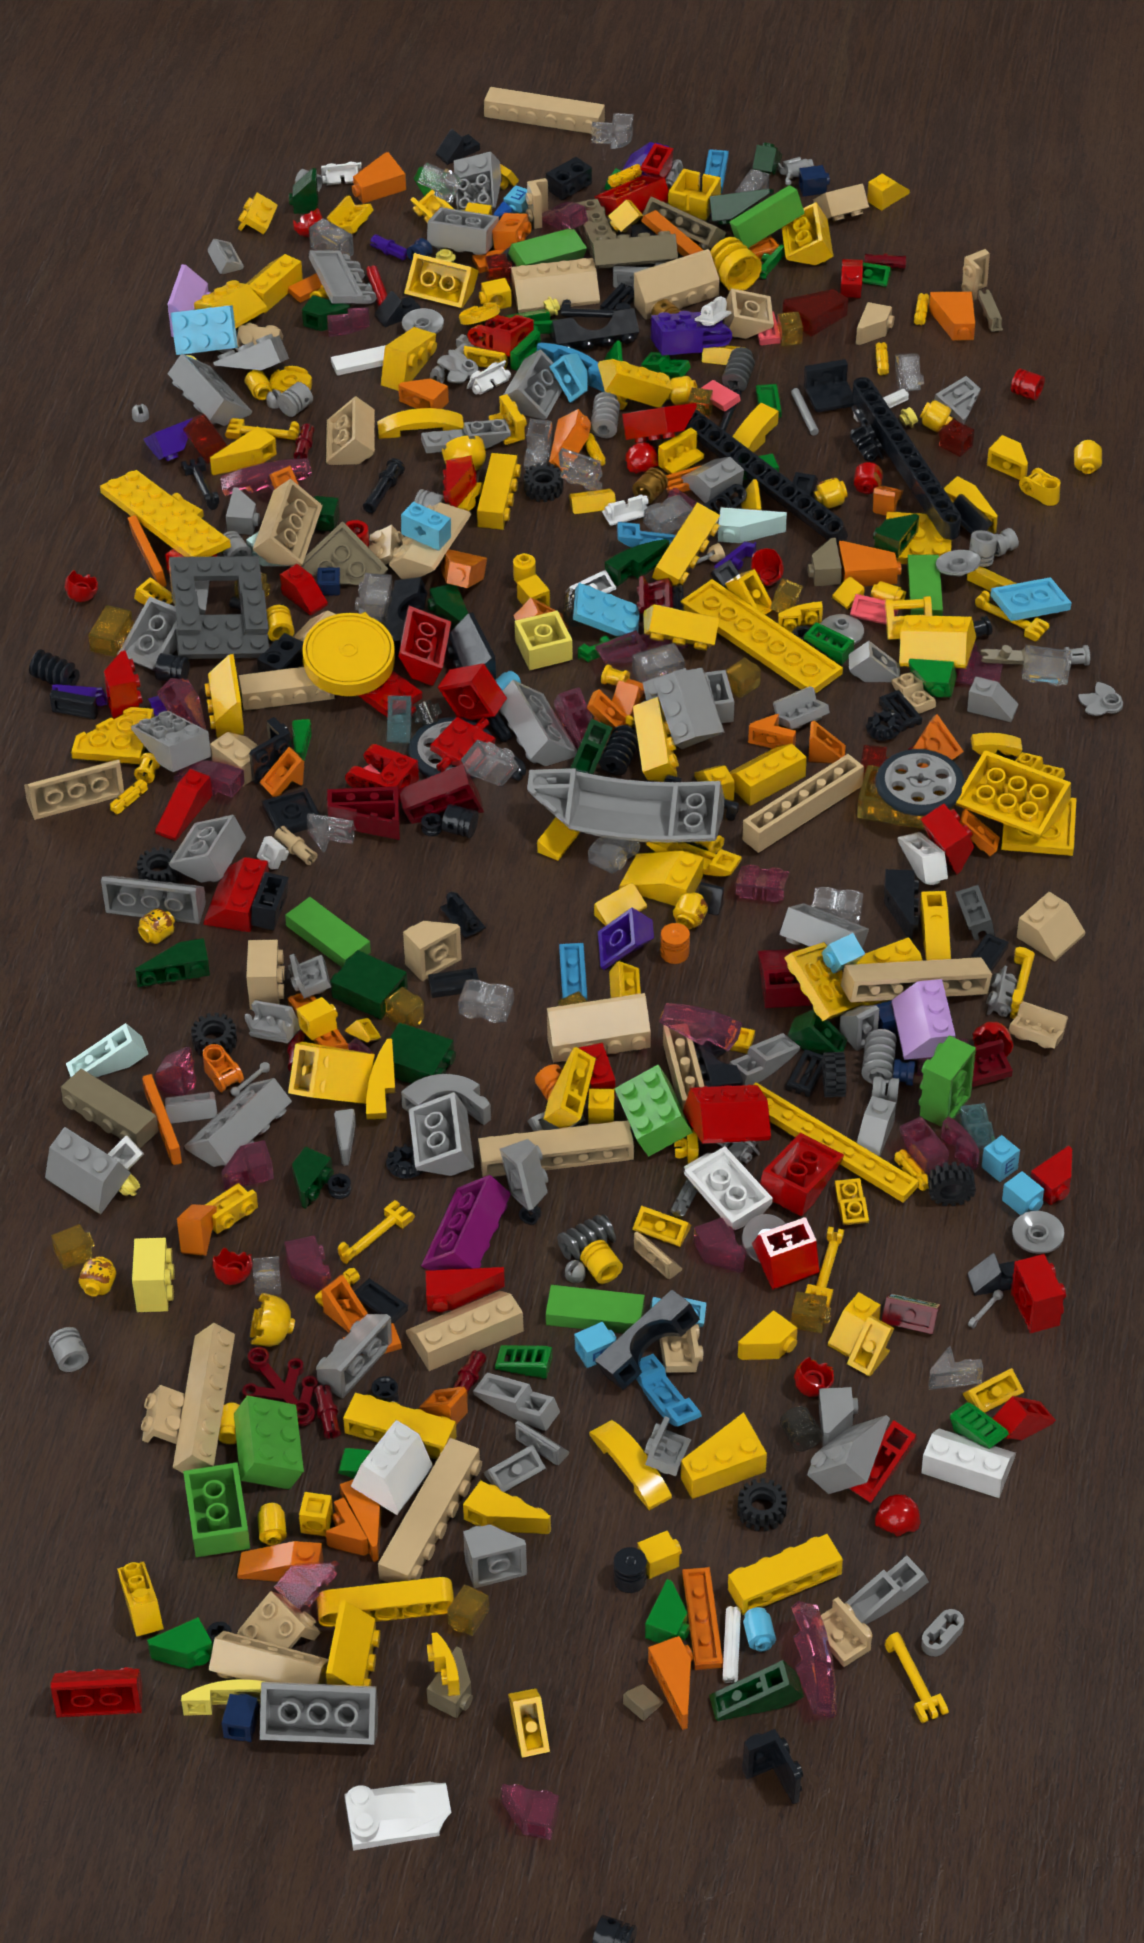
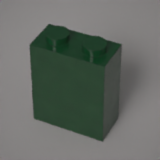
M359 950L352 957L346 959L341 970L335 973L330 980L332 998L380 1020L384 1018L408 988L406 971Z
M400 1022L389 1038L392 1039L394 1077L410 1084L427 1076L446 1074L447 1067L452 1065L456 1058L452 1039Z

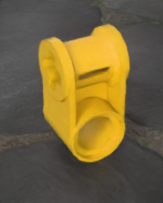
M1035 468L1031 475L1020 479L1019 486L1026 495L1037 499L1047 506L1058 504L1061 484L1058 478L1051 476L1040 468Z

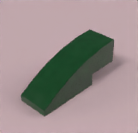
M663 539L640 544L605 561V570L608 572L614 585L618 587L631 576L639 579L640 576H645L656 568L669 547V540Z
M591 718L570 769L576 768L578 772L593 774L613 727Z

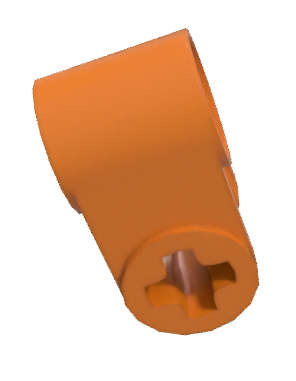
M211 1044L204 1048V1071L213 1081L219 1092L225 1091L226 1087L235 1082L241 1083L244 1081L240 1067L231 1059L221 1045Z

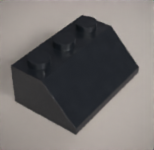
M473 612L468 613L449 633L448 645L446 647L447 657L449 659L452 658L454 669L484 663L496 680L495 655Z

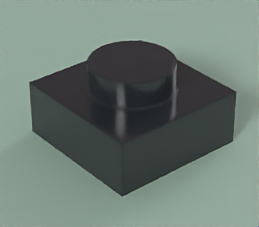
M796 472L793 483L811 497L813 496L818 481L816 475Z
M728 560L710 574L717 583L727 589L725 583L739 575V572L731 560Z

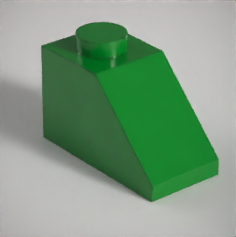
M909 659L910 672L923 682L924 691L931 696L939 698L952 697L957 677L954 662Z
M668 1579L645 1623V1638L657 1643L680 1636L681 1640L685 1641L690 1630V1625L687 1624V1611L673 1582Z
M199 1617L147 1640L149 1655L153 1660L190 1669L195 1666L204 1665L211 1659L213 1644Z

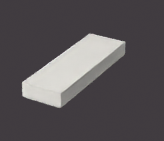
M386 345L331 357V363L336 375L339 376L383 366Z

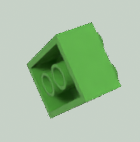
M950 1035L944 1043L938 1044L934 1056L931 1060L927 1059L921 1070L924 1075L920 1085V1089H922V1095L919 1099V1105L921 1106L920 1117L947 1129L971 1097L975 1047Z
M659 1064L614 1088L634 1135L648 1157L693 1133L686 1116L682 1112L683 1109L673 1087Z
M246 1396L234 1413L240 1481L290 1490L304 1472L296 1405Z
M238 1462L183 1471L195 1556L202 1557L250 1549Z

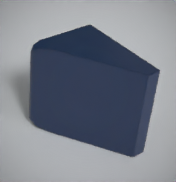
M340 567L318 568L317 585L323 595H340Z

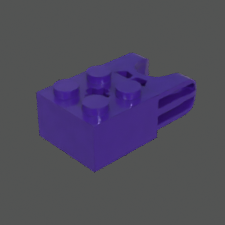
M680 311L677 314L662 312L651 317V340L661 355L700 353L703 348L723 347L730 343L732 332L727 325L722 324V320L714 326H705L702 322L695 321V318L700 316L701 312Z

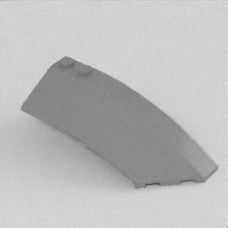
M576 768L529 770L527 785L528 792L569 829L595 836L640 842L716 841L723 818L725 797L721 781L646 782L578 772Z

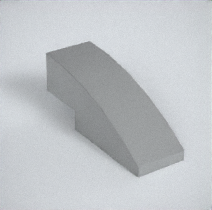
M782 1033L750 1046L747 1055L732 1060L729 1064L737 1065L743 1085H753L755 1082H761L782 1067L800 1050V1046Z
M486 1373L473 1390L475 1396L500 1412L545 1431L560 1413L554 1397L533 1392L530 1384L491 1373Z
M905 1556L888 1572L882 1570L845 1603L851 1606L855 1617L861 1623L868 1624L902 1604L929 1581L918 1566L908 1556Z

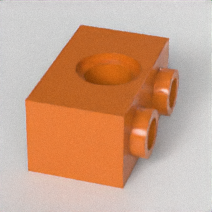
M503 214L492 230L494 250H506L511 244L526 239L528 234L531 233V222L528 221V214Z

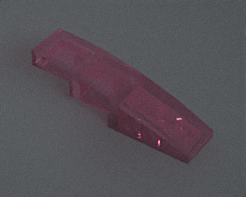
M308 458L280 460L233 471L220 476L222 491L225 496L232 494L233 487L240 490L246 488L250 494L269 486L273 492L275 488L269 474L291 466L296 480L300 481L312 476L310 461Z
M637 630L597 645L595 650L604 664L642 661L685 649L689 647V644L686 643L685 646L672 643V640L665 638L663 641L650 639V635H639Z
M798 1601L791 1607L800 1629L793 1638L802 1658V1661L795 1668L813 1714L834 1718L837 1715L836 1683L827 1632L818 1605Z

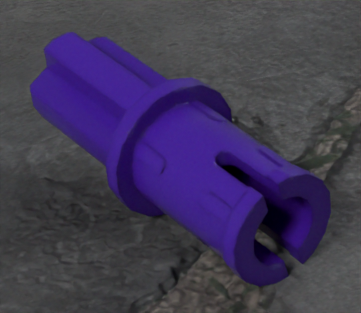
M377 234L371 238L370 242L373 243H370V245L383 251L385 255L390 254L401 260L406 259L407 249L395 244L394 240H387Z

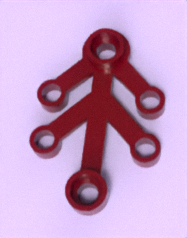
M263 1347L251 1349L248 1353L249 1366L255 1371H260L273 1388L258 1387L253 1383H249L242 1389L243 1398L253 1396L294 1404L297 1409L298 1426L309 1425L315 1418V1410L310 1405L314 1389L318 1386L317 1379L314 1376L303 1378V1391L298 1401L293 1394L298 1376L304 1372L303 1361L299 1358L289 1360L287 1364L288 1374L284 1384L269 1365L268 1351ZM299 1366V1368L293 1369L292 1367ZM309 1383L314 1384L311 1387L306 1386ZM248 1391H254L253 1394H247Z

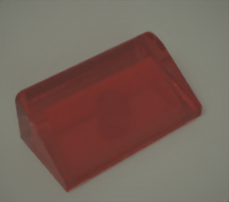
M205 414L194 416L183 429L207 463H210L211 456L227 447V444Z

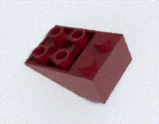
M804 948L758 951L765 1008L813 1005L808 996L802 992L799 981L789 971L788 963L785 960V957L790 953Z

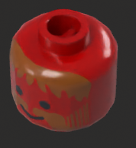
M871 462L860 464L854 474L853 482L856 490L861 493L872 494L874 488L882 485V469Z

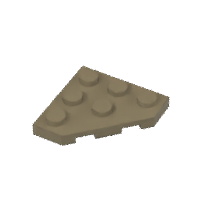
M343 521L305 556L301 566L312 574L316 583L318 568L340 567V585H374L389 571L381 560Z

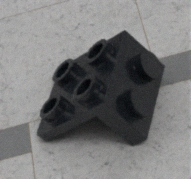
M846 359L805 366L804 388L816 412L855 406L852 400L853 393L847 382L848 363Z
M275 717L266 721L269 740L249 752L252 781L255 784L260 783L288 747L292 748L290 732L284 723H280Z
M776 1729L750 1736L747 1741H744L742 1771L746 1778L750 1779L773 1769L792 1804L798 1803L800 1792L802 1791L801 1778L803 1777V1771L798 1761L793 1762L786 1739L784 1737L780 1738Z

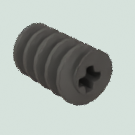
M743 347L732 350L722 375L723 386L732 391L735 389H739L741 392L745 391L755 366L751 350Z
M598 1214L592 1220L587 1219L583 1224H577L575 1229L569 1228L566 1233H559L557 1241L566 1259L570 1260L571 1256H573L576 1260H580V1251H583L590 1243L597 1240H604L607 1243L606 1238L614 1243L616 1242V1236L607 1216Z

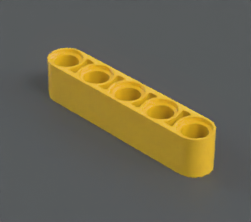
M446 1577L330 1589L320 1592L316 1597L318 1620L320 1625L325 1627H335L340 1600H345L375 1618V1622L447 1614L455 1608L452 1581Z

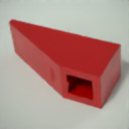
M472 455L446 460V469L443 470L445 479L443 480L445 489L443 495L445 503L458 507L477 485L475 466Z

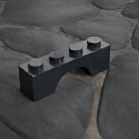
M634 308L614 311L610 323L599 330L585 329L578 325L573 317L552 320L550 327L553 344L572 349L582 348L584 350L591 349L595 345L611 346L616 341L631 343L637 339L639 334Z
M421 577L395 580L394 590L391 591L392 600L391 605L388 606V619L385 621V627L390 632L394 641L395 658L399 657L408 607L411 606L419 610L425 608L428 593Z
M721 1018L691 1022V1036L698 1063L700 1064L702 1079H705L704 1086H743L737 1065L726 1064L716 1059L726 1053V1032Z
M671 1290L598 1356L595 1362L605 1377L624 1390L642 1373L640 1367L641 1357L653 1342L667 1336L682 1337L700 1318L690 1302Z

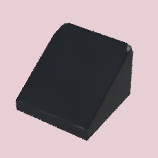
M701 882L698 894L703 896L708 905L707 913L719 915L724 902V887Z

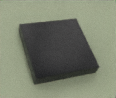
M307 788L262 801L263 808L275 832L278 828L281 829V826H285L294 834L323 825V819Z

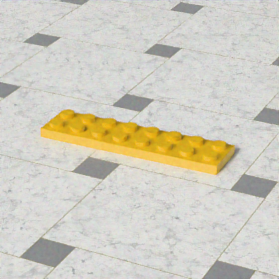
M137 470L130 471L126 475L111 479L107 483L100 485L101 494L130 516L135 515L139 523L184 557H210L231 548L230 539Z
M713 579L681 600L684 606L683 609L687 612L719 618L717 633L801 690L811 686L816 694L843 674V667Z

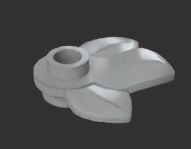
M449 350L448 355H444L437 360V364L450 371L447 381L451 383L465 382L466 379H470L473 373L478 371L477 364L473 360L467 359L463 353L457 350Z
M1096 683L1095 693L1078 695L1080 703L1086 707L1085 713L1099 716L1105 713H1117L1123 708L1121 696L1115 693L1114 688L1104 683Z

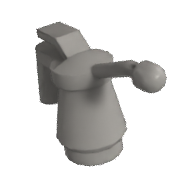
M801 157L783 161V167L778 163V170L780 174L786 175L785 184L789 186L791 185L790 179L799 177V168L811 167L814 164L812 159L807 160L805 158L801 160Z

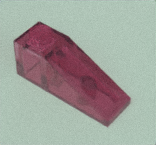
M171 678L157 692L167 711H171L206 730L199 696L189 680Z
M580 687L558 694L553 702L561 723L577 749L592 718Z

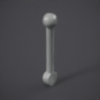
M261 1063L259 1070L238 1087L231 1089V1095H239L240 1091L261 1073L269 1072V1063Z
M1001 1290L994 1291L993 1297L975 1317L970 1319L969 1327L975 1328L980 1318L997 1300L1002 1299L1003 1292Z

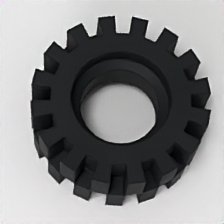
M540 463L536 464V467L530 466V470L527 469L526 474L524 473L525 494L527 496L530 495L532 500L536 498L537 502H540V499H543V502H547V499L553 501L554 496L556 498L560 497V494L563 492V473L560 471V468H555L553 464L549 467L548 463H544V466H541Z
M154 847L151 848L152 852L146 850L144 855L141 854L139 856V860H137L139 879L171 883L180 881L181 872L171 868L169 862L176 853L175 851L172 853L169 848L164 851V847H160L156 851ZM156 867H166L163 871L152 870Z
M207 1013L206 1018L200 1016L199 1022L195 1020L193 1023L194 1027L192 1026L191 1028L194 1050L198 1051L200 1056H203L204 1048L211 1044L221 1045L229 1054L233 1052V1048H236V1026L231 1018L227 1019V1015L223 1014L219 1017V1013H215L214 1016ZM211 1033L223 1034L216 1039L206 1038Z
M825 1052L822 1059L824 1097H845L844 1052Z
M948 1162L943 1163V1167L940 1165L935 1166L936 1170L932 1169L930 1174H928L929 1194L932 1201L935 1200V1203L938 1205L941 1202L942 1206H947L948 1203H951V1206H956L955 1203L958 1202L962 1205L964 1200L968 1202L975 1195L976 1188L973 1170L969 1166L965 1167L964 1163H960L958 1166L957 1162H952V1165H948Z
M760 1478V1483H757L756 1479L751 1480V1486L748 1483L744 1484V1490L740 1489L738 1496V1516H740V1521L742 1523L746 1522V1527L749 1529L754 1525L755 1531H759L760 1527H764V1532L769 1531V1526L774 1530L777 1528L778 1523H783L787 1513V1497L785 1490H782V1486L779 1483L774 1486V1481L771 1479L769 1483H765V1478ZM756 1500H767L773 1506L768 1510H758L752 1506V1503Z

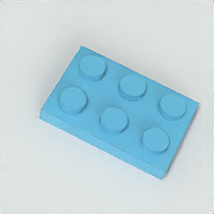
M233 305L171 313L176 355L238 348Z
M1051 577L991 588L990 594L1010 621L1068 611L1071 609L1072 604Z
M582 583L577 585L575 588L573 620L617 637L629 634L632 638L629 641L633 643L636 641L639 628V610L636 604Z

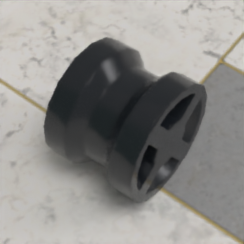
M383 1376L374 1380L371 1387L373 1397L387 1402L398 1403V1385L393 1378Z

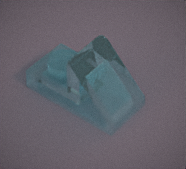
M388 696L387 743H410L411 696Z

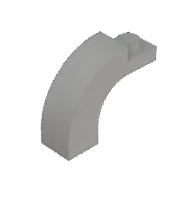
M453 1074L431 1075L413 1082L401 1091L402 1108L408 1112L412 1107L455 1092L466 1107L468 1114L483 1125L491 1120V1105L484 1096H480V1085L463 1076Z

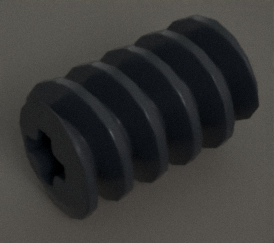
M39 649L34 654L29 665V674L52 685L75 686L80 677V672L78 669H75L73 662L68 663L66 659L60 660L59 656H53L50 652L45 653L43 649Z
M619 725L614 728L599 760L600 767L606 772L613 775H623L626 773L630 761L633 759V755L639 746L636 733L630 726Z

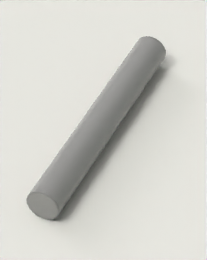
M794 388L791 394L811 435H817L819 430L799 389Z

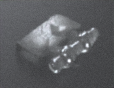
M565 448L560 450L558 453L560 468L563 469L560 474L561 478L566 479L571 484L578 483L583 485L588 490L602 489L603 484L598 482L602 477L599 460Z

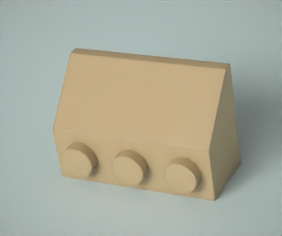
M356 396L327 419L326 463L329 465L361 464L365 459H369L375 451V409Z

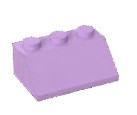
M183 264L168 301L171 337H174L171 313L195 310L194 302L200 300L203 295L211 293L208 291V283L187 265Z
M942 979L917 981L892 1000L891 1004L904 1060L933 1057L939 1043H944L949 1035L955 1038V1031Z

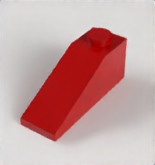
M189 769L177 784L155 830L156 834L174 841L180 837L212 797L210 776Z
M504 1267L426 1271L427 1312L455 1310L505 1287Z
M893 1420L883 1436L867 1483L849 1489L872 1503L917 1441L916 1434Z

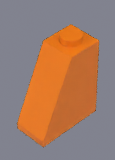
M386 152L353 176V195L358 197L361 203L364 204L405 191L406 175L390 153Z
M930 292L929 312L951 339L974 340L975 317L972 292Z
M839 541L838 553L842 567L841 575L843 582L848 577H852L863 587L877 585L880 581L888 584H897L898 575H901V562H897L895 552Z
M448 549L442 558L441 573L447 584L469 588L484 579L487 558Z

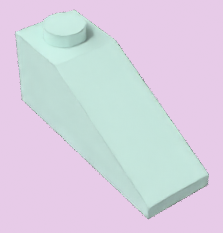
M721 507L718 542L743 543L744 541L747 542L786 532L787 512Z
M125 1023L73 1058L66 1065L71 1077L80 1069L85 1070L94 1077H99L129 1068L147 1056L148 1051L142 1036Z

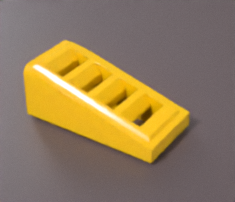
M151 577L136 589L134 599L145 605L149 596L152 598L159 597L157 600H165V603L174 605L172 593Z

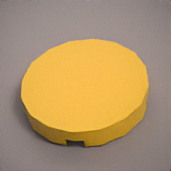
M488 302L484 303L482 307L473 306L462 311L459 314V319L463 325L479 323L498 315L500 309L498 303Z
M287 366L281 371L278 369L270 377L272 390L276 389L281 393L297 382H302L309 390L312 388L311 375L308 374L306 369L298 366Z

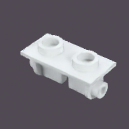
M348 162L337 165L331 163L321 166L323 184H327V186L341 184L340 177H344L345 184L353 183V176L362 170L361 162Z
M719 296L713 302L703 306L701 315L696 317L695 321L702 322L705 326H714L731 314V311H726V299Z
M506 361L494 362L486 370L473 373L470 376L467 389L472 387L474 394L481 395L493 389L494 386L490 381L496 387L509 381L511 373L509 370L504 369Z
M642 494L629 498L628 504H625L624 500L608 503V506L602 511L610 526L616 525L618 522H627L651 515L646 506L649 503L648 498Z

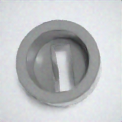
M276 389L268 392L266 397L267 406L279 408L276 399L282 393Z
M136 404L132 408V418L134 421L145 422L149 419V410L146 405Z
M579 1260L568 1262L565 1267V1278L571 1283L583 1281L586 1276L584 1264L579 1262Z

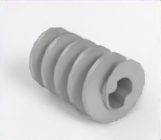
M601 392L594 398L591 430L598 437L611 438L617 432L620 403L616 395Z
M873 1030L866 1036L861 1074L871 1084H873L874 1076H880L885 1080H890L893 1077L897 1038L889 1030Z

